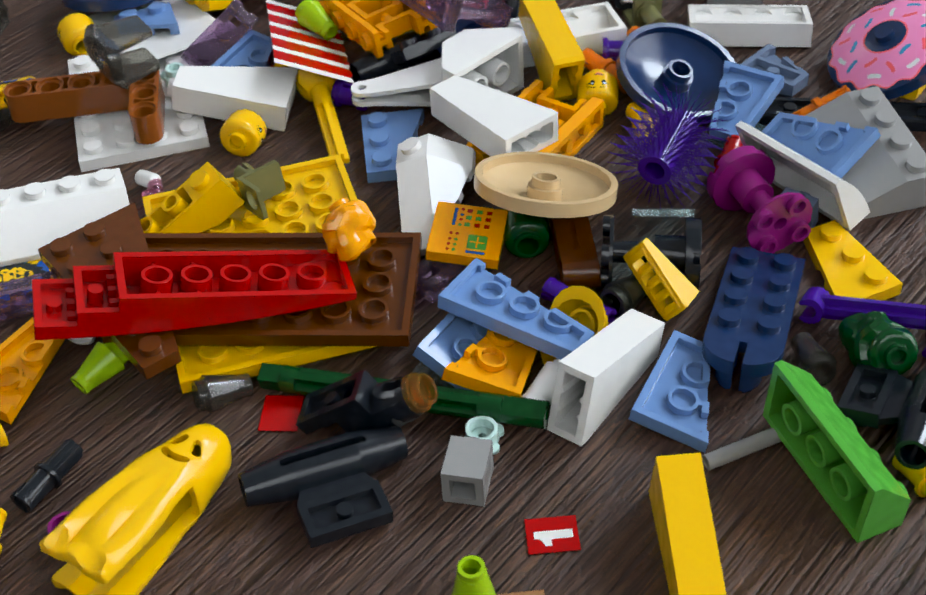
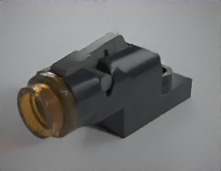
M364 369L307 394L296 425L305 434L323 427L327 428L335 422L346 432L392 426L402 427L430 410L431 406L438 399L437 387L433 379L426 373L412 372L405 376H399L378 383Z

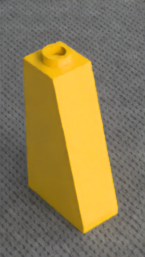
M520 0L518 16L539 78L543 81V90L545 91L548 87L554 88V100L557 101L577 98V86L582 78L585 57L555 0Z
M701 453L656 456L649 487V498L670 595H727Z

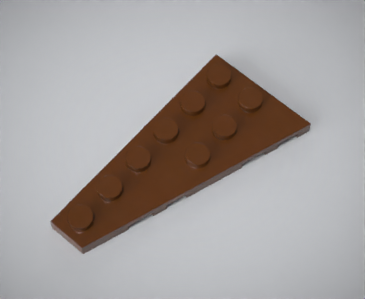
M134 202L97 221L90 222L64 237L53 240L51 243L39 248L38 252L41 260L58 279L73 278V266L113 265V252H149V248ZM173 330L109 336L146 380L182 361Z

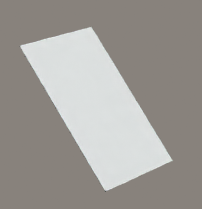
M155 0L151 3L132 8L140 10L148 8L150 4L155 2H170L180 34L175 35L170 34L169 28L155 29L156 34L154 36L119 37L114 16L119 15L121 11L100 12L88 16L92 19L100 37L113 49L119 50L121 52L119 55L133 67L148 64L233 33L207 12L200 10L195 4H188L185 0ZM146 44V45H143V46L134 48L136 45Z

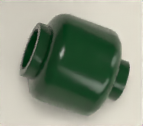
M509 211L504 234V242L508 251L520 258H532L542 254L548 248L550 242L547 217L531 216Z

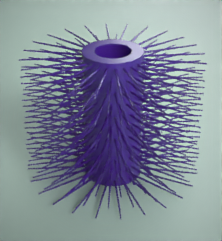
M654 89L661 99L665 110L644 93L652 101L656 110L642 102L640 103L649 114L633 109L642 120L629 118L636 128L623 126L631 137L615 133L626 144L629 143L630 145L612 144L625 152L635 151L636 153H611L633 162L614 164L638 167L628 171H619V173L639 171L638 173L640 174H635V176L628 179L631 180L639 175L643 178L640 181L644 179L646 183L641 192L649 182L648 190L651 188L650 196L653 184H655V187L657 185L658 197L659 185H662L669 203L670 200L666 192L665 183L677 200H679L673 189V184L677 189L680 188L681 192L691 200L683 190L682 183L678 179L686 180L687 188L696 193L698 192L689 181L706 186L696 175L708 176L700 166L713 167L704 157L717 158L707 148L721 149L706 139L727 140L706 134L703 131L727 130L710 127L704 128L705 126L698 127L701 124L718 121L708 120L697 123L699 121L697 119L709 115L705 113L700 117H694L702 108L698 110L696 108L690 113L697 99L687 112L685 104L683 110L682 104L680 108V90L679 102L677 94V109H675V100L673 107L671 93V98L668 95L672 111H670L667 101L665 104L663 96L661 98L659 91L657 92Z

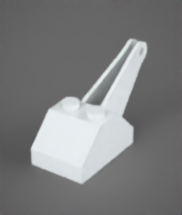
M509 27L464 29L442 42V58L377 78L355 82L351 86L352 103L358 107L431 106L429 88L454 75L512 95L524 87L523 34Z

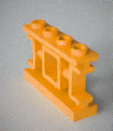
M319 0V3L338 29L347 34L350 40H354L361 45L366 52H372L378 59L384 56L382 47L385 46L387 49L394 47L392 38L410 30H414L421 35L425 31L428 32L441 26L437 5L431 0Z
M536 79L517 96L558 112V141L538 152L574 157L603 127L604 100L592 96L587 101L581 98L572 106L554 100V88L548 87L544 91L543 81ZM469 141L467 142L466 146L472 147L476 152L475 167L479 162L490 157Z

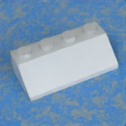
M120 168L101 169L94 173L78 176L70 175L57 180L42 183L33 182L26 186L6 190L0 189V267L41 259L38 252L39 248L84 227L90 222L97 221L130 205Z

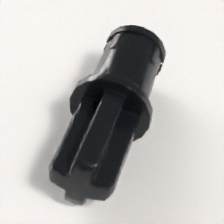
M72 439L65 440L43 463L38 462L34 465V472L10 495L12 502L22 511L31 513L53 488L57 489L62 485L61 479L82 458V447Z

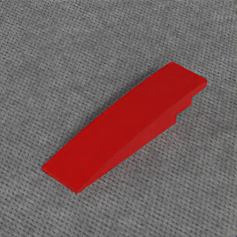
M327 249L113 252V265L73 266V278L32 279L35 340L104 337L204 327L293 313L356 300L357 291L347 263L340 261L337 253H329Z

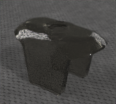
M137 15L100 25L90 24L86 27L83 41L87 54L100 72L115 86L129 89L132 83L161 68L159 61L144 47L122 53L153 36L151 28Z

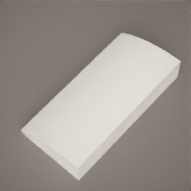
M608 1L561 10L581 51L591 48L597 54H602L603 38H608L612 41H624L627 37L626 25ZM519 17L501 20L506 28L509 27L523 34V67L535 66Z
M688 4V27L709 35L722 46L765 47L771 44L775 47H811L813 21L807 5Z
M742 121L735 125L743 146L750 145L754 146L757 150L762 149L773 160L776 168L773 184L783 190L785 187L796 191L807 192L811 196L818 198V211L828 218L836 220L848 230L853 229L870 213L863 195L847 181Z

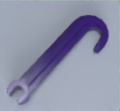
M811 287L799 301V305L807 306L799 317L801 321L807 324H815L821 318L844 320L846 317L857 313L866 314L871 311H881L891 321L905 328L926 330V305L830 295L827 290L821 287ZM926 347L924 348V350H923V352H922V355H923V357H925V358H926Z

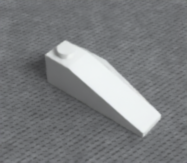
M429 133L419 137H410L399 143L396 158L401 231L421 232V256L426 255V247L438 201L461 204L464 198L462 189L465 182H471L474 176L476 152L472 147Z

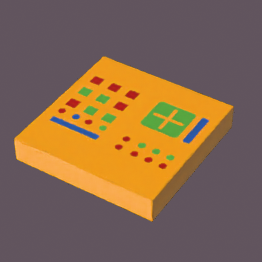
M438 201L426 247V260L469 265L475 258H478L486 263V268L498 270L509 210Z

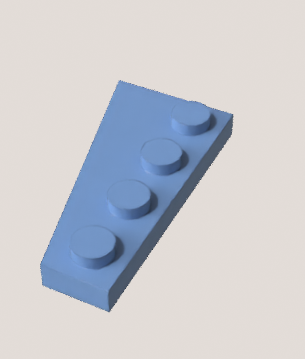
M475 258L438 295V308L560 360L595 334V332L559 309L553 308L548 310L543 307L539 302L540 297L529 290L521 293L511 286V279L499 272L493 275L485 270L486 263L478 258Z

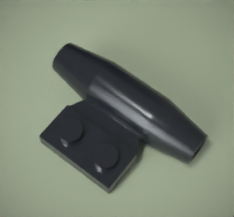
M440 24V27L428 32L425 31L421 35L412 31L392 40L394 47L387 49L385 46L382 47L383 57L378 59L372 52H367L350 63L351 79L354 83L373 79L439 59L442 55L438 52L437 48L442 47L443 41L456 35V29L454 27L444 32L442 28L444 24Z
M857 363L837 407L845 417H849L855 426L878 429L879 425L897 424L896 459L900 464L910 469L926 467V365L918 373L914 381H911L899 375L897 370L876 368Z
M399 426L346 432L286 450L238 474L239 486L247 507L298 500L296 505L297 515L311 548L393 522V510L378 479L375 480L371 476L407 458V442L402 429Z

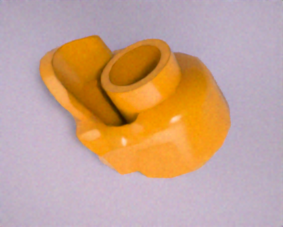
M342 198L329 207L330 213L322 224V236L329 253H337L340 261L350 262L376 243L377 238L373 233L376 227V219L364 201L359 199L349 201L348 198Z

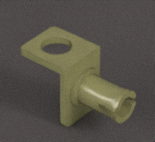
M633 0V8L623 10V15L631 27H642L653 23H667L665 18L662 17V0Z
M276 160L256 169L248 163H242L243 167L238 165L233 173L241 196L245 201V208L262 220L268 218L264 201L286 189L280 164Z

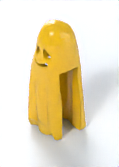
M207 423L189 427L165 443L133 460L118 474L87 496L39 543L42 552L57 560L67 562L52 575L54 586L59 589H67L73 595H139L163 566L183 536L205 511L228 474L232 463V454L227 435L214 425Z

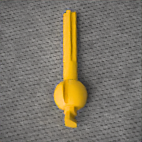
M298 69L296 89L304 99L314 104L328 155L340 154L343 163H349L350 157L331 98L332 88L337 79Z

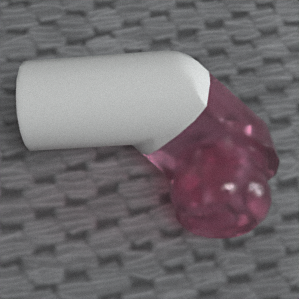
M147 170L136 172L135 182L147 188V190L142 191L141 198L164 192L161 178L157 173Z

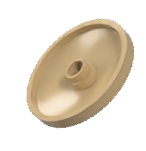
M510 152L498 154L479 162L474 172L473 185L479 196L500 208L531 216L547 218L591 216L608 210L615 204L617 199L618 181L611 172L587 160L547 152Z

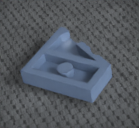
M771 44L766 45L740 64L784 76V87L778 94L781 96L793 97L808 84L809 74L801 67L796 66L787 56L782 57V60L775 55L776 47Z

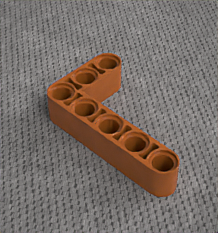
M137 66L20 80L8 84L3 89L12 120L18 123L128 110L134 136L138 143L153 144L160 141L164 136L165 94L159 70L155 66Z

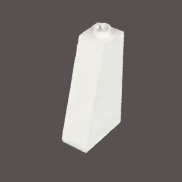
M179 66L175 78L171 77L169 79L167 96L172 97V110L227 120L235 111L247 109L260 115L267 129L284 132L296 94L298 69L293 67Z
M457 75L429 88L431 115L490 157L510 152H538L558 141V112L553 109Z
M631 308L561 359L558 363L547 430L579 446L584 445L657 358L665 323Z

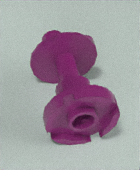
M745 145L731 150L717 161L719 168L715 174L710 171L709 177H707L706 189L714 203L724 210L737 211L744 209L748 213H754L747 226L746 234L752 248L762 252L775 253L793 242H801L809 236L811 227L808 224L811 221L813 210L810 200L801 193L787 192L774 197V189L771 184L774 180L776 168L773 160L762 149L757 150L754 146Z

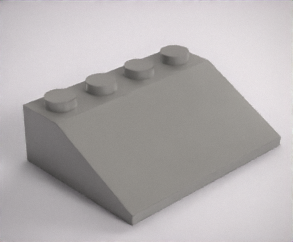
M878 86L846 92L805 115L814 117L818 122L835 124L838 121L849 123L850 127L864 129L865 126L878 128L881 137L841 178L857 188L865 198L870 213L864 219L926 206V153Z

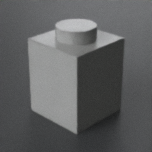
M451 435L440 473L443 501L485 506L494 469L492 440Z

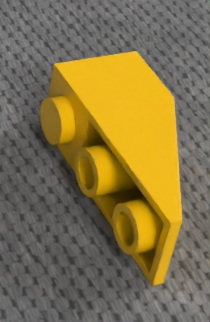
M207 161L201 168L194 171L173 193L169 194L151 213L142 218L140 222L144 233H200L219 226L245 201L235 187Z

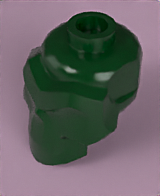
M871 311L866 314H853L846 317L839 324V337L845 349L849 351V359L855 367L857 363L865 364L876 368L897 370L898 374L901 375L911 369L917 360L919 348L915 337L904 326L891 321L884 312Z

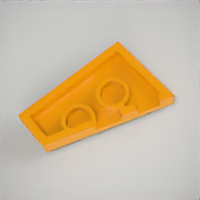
M488 329L486 336L477 344L472 343L465 349L464 355L456 363L452 361L444 368L442 380L473 391L521 397L538 350Z

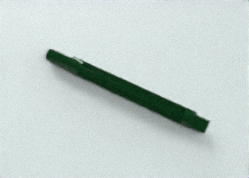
M262 363L257 381L262 389L307 395L353 374ZM373 377L378 383L390 380ZM424 384L428 392V401H426L425 407L426 413L469 419L476 416H488L497 423L546 429L550 413L549 401Z

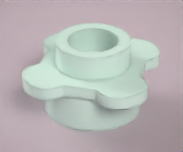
M488 416L473 417L465 424V437L492 440L493 455L500 451L499 438L505 433L502 424L497 423Z

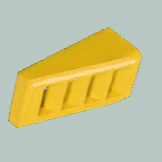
M647 237L623 256L650 301L666 322L685 310L700 292ZM645 256L647 262L645 263L641 257Z

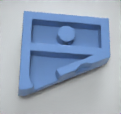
M155 2L150 4L148 8L140 10L126 9L121 11L119 15L114 16L119 37L154 36L156 34L155 29L169 28L171 35L180 34L170 2Z

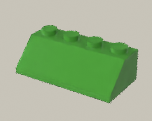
M783 360L775 362L763 417L771 428L775 429L780 440L857 543L902 525L911 502L905 486L900 481L895 480L883 465L878 452L868 446L858 433L854 422L849 417H845L833 402L830 392L825 387H821L811 373Z

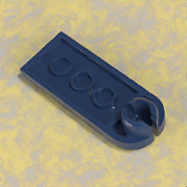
M732 247L704 333L702 355L705 361L715 369V378L724 389L731 388L733 370L737 366L739 352L745 353L738 389L742 393L756 389L761 383L763 376L772 374L774 363L783 360L806 259L787 253L774 254L762 252L752 247Z

